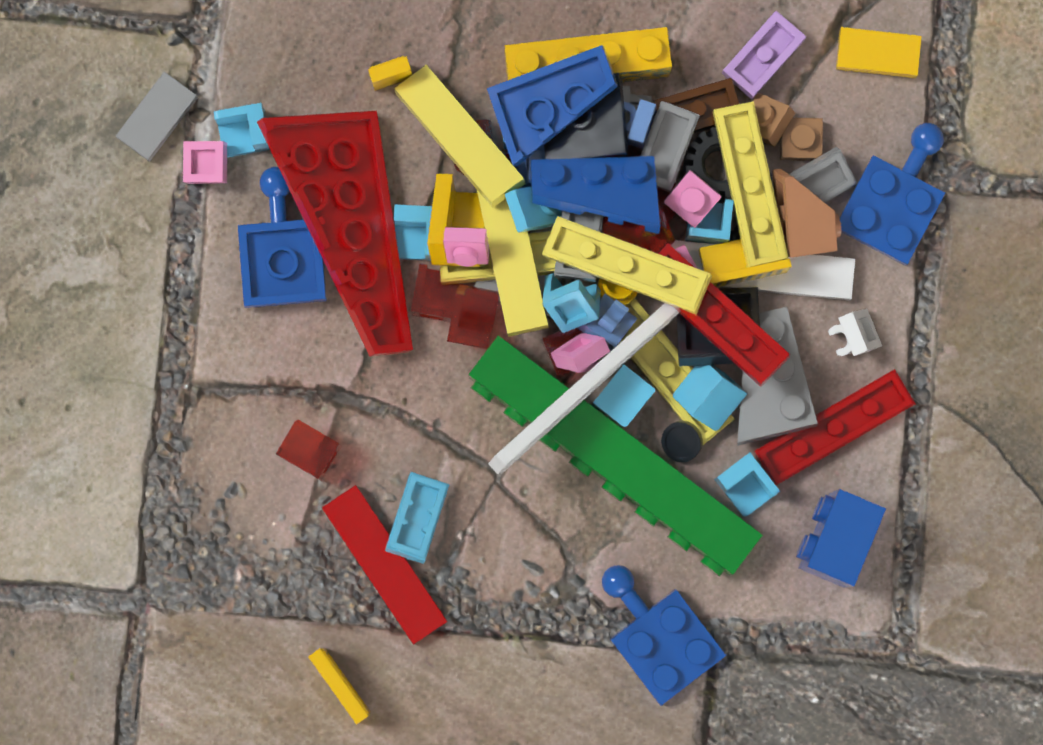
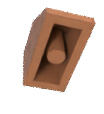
M774 169V195L788 257L793 258L837 251V238L841 236V222L838 214L793 176L782 169Z

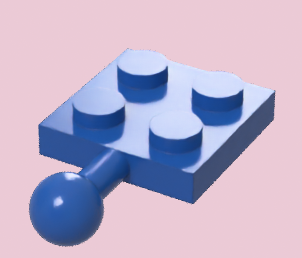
M923 123L913 130L911 135L913 150L902 170L873 155L839 217L842 233L905 266L908 265L945 195V192L916 178L927 156L938 152L943 145V133L938 126L932 123Z
M279 167L268 168L260 177V188L263 194L269 197L271 223L238 225L244 307L254 308L327 301L324 261L305 221H287L285 196L290 190Z
M614 565L604 572L602 576L604 591L611 597L621 598L636 618L611 637L610 640L660 706L726 656L676 589L651 608H648L634 590V576L627 567Z

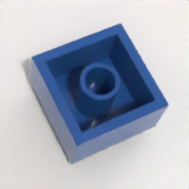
M841 489L833 491L829 495L826 494L825 497L821 496L812 515V519L817 521L814 532L809 535L805 534L796 554L797 558L802 559L798 569L843 588L854 587L886 508Z

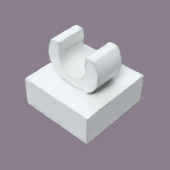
M868 309L854 311L839 317L840 324L831 327L828 331L830 336L841 332L846 336L847 345L836 350L839 356L851 353L853 356L882 347Z

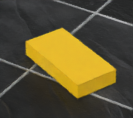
M841 27L839 31L836 70L916 78L918 76L922 36Z
M319 648L308 656L356 725L370 716L371 711L326 648Z

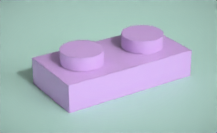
M775 11L723 69L722 74L727 79L731 78L735 86L750 99H753L805 41L806 36L780 13Z

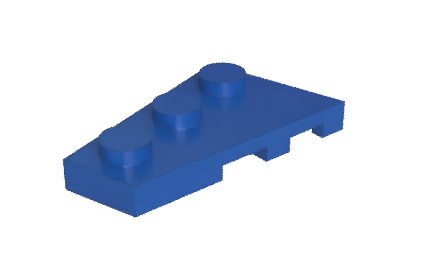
M603 45L487 88L514 167L519 166L618 87Z
M654 156L531 160L533 204L578 215L584 212L608 217V222L623 225L624 221L645 226V231L659 234L660 217Z

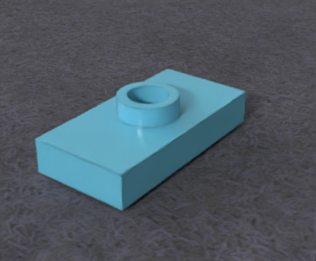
M532 187L514 189L505 194L518 233L553 227L557 216H562V210L533 204Z
M410 472L387 541L386 552L424 564L450 484Z

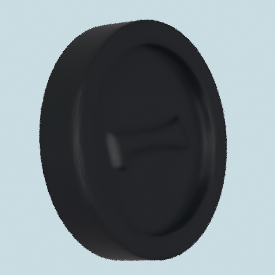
M676 421L663 431L661 445L663 451L670 459L676 462H688L700 453L703 439L699 429L694 424L688 421Z

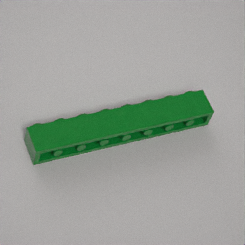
M499 335L468 374L469 379L474 382L470 388L489 403L493 398H496L507 408L503 413L520 427H523L526 422L531 424L569 389ZM585 400L539 440L554 452L560 447L570 454L572 458L569 463L588 477L593 472L603 479L605 483L601 488L621 502L626 497L638 507L634 513L654 527L657 522H660L671 531L667 538L687 552L690 547H693L704 556L700 563L719 577L723 572L733 575L763 536Z

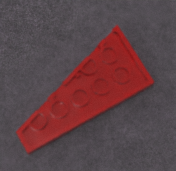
M377 110L261 118L257 121V124L369 357L412 351L413 345Z

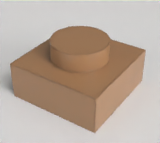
M758 92L753 101L762 141L775 147L795 112L789 105Z
M792 118L780 138V160L812 161L821 156L823 118Z

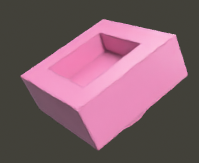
M183 141V182L187 184L227 183V143L224 141Z
M689 170L666 197L664 203L691 226L696 228L722 196L693 171Z
M445 227L443 242L447 263H456L465 267L474 266L475 264H488L490 249L486 229Z
M581 332L551 352V356L556 367L576 373H583L591 370L598 363L597 360L609 353L610 350L604 337Z

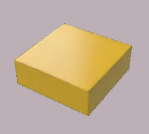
M401 56L368 69L374 91L405 81L412 75L407 56Z

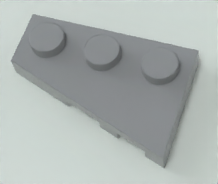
M787 307L759 313L760 327L790 354V358L762 387L743 371L742 389L747 395L740 403L737 446L817 427L818 423Z

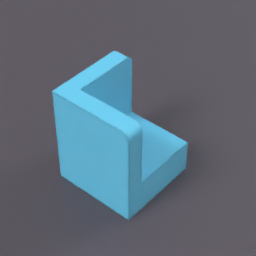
M262 103L213 112L214 119L218 125L220 140L227 143V158L270 150L257 124L258 120L266 118Z
M725 199L723 204L716 203L696 228L687 222L685 241L706 244L728 242L734 200Z
M395 204L394 224L399 259L431 261L427 242L432 206Z
M554 273L545 276L542 305L561 332L565 333L599 319L601 290L597 284L585 287L580 279L562 286L559 280L555 278Z
M623 364L595 399L592 406L597 410H602L622 427H627L656 389Z
M699 365L691 370L675 390L673 398L692 417L717 431L745 398L747 393L727 373L715 365Z
M750 452L714 479L743 517L750 515L780 492Z

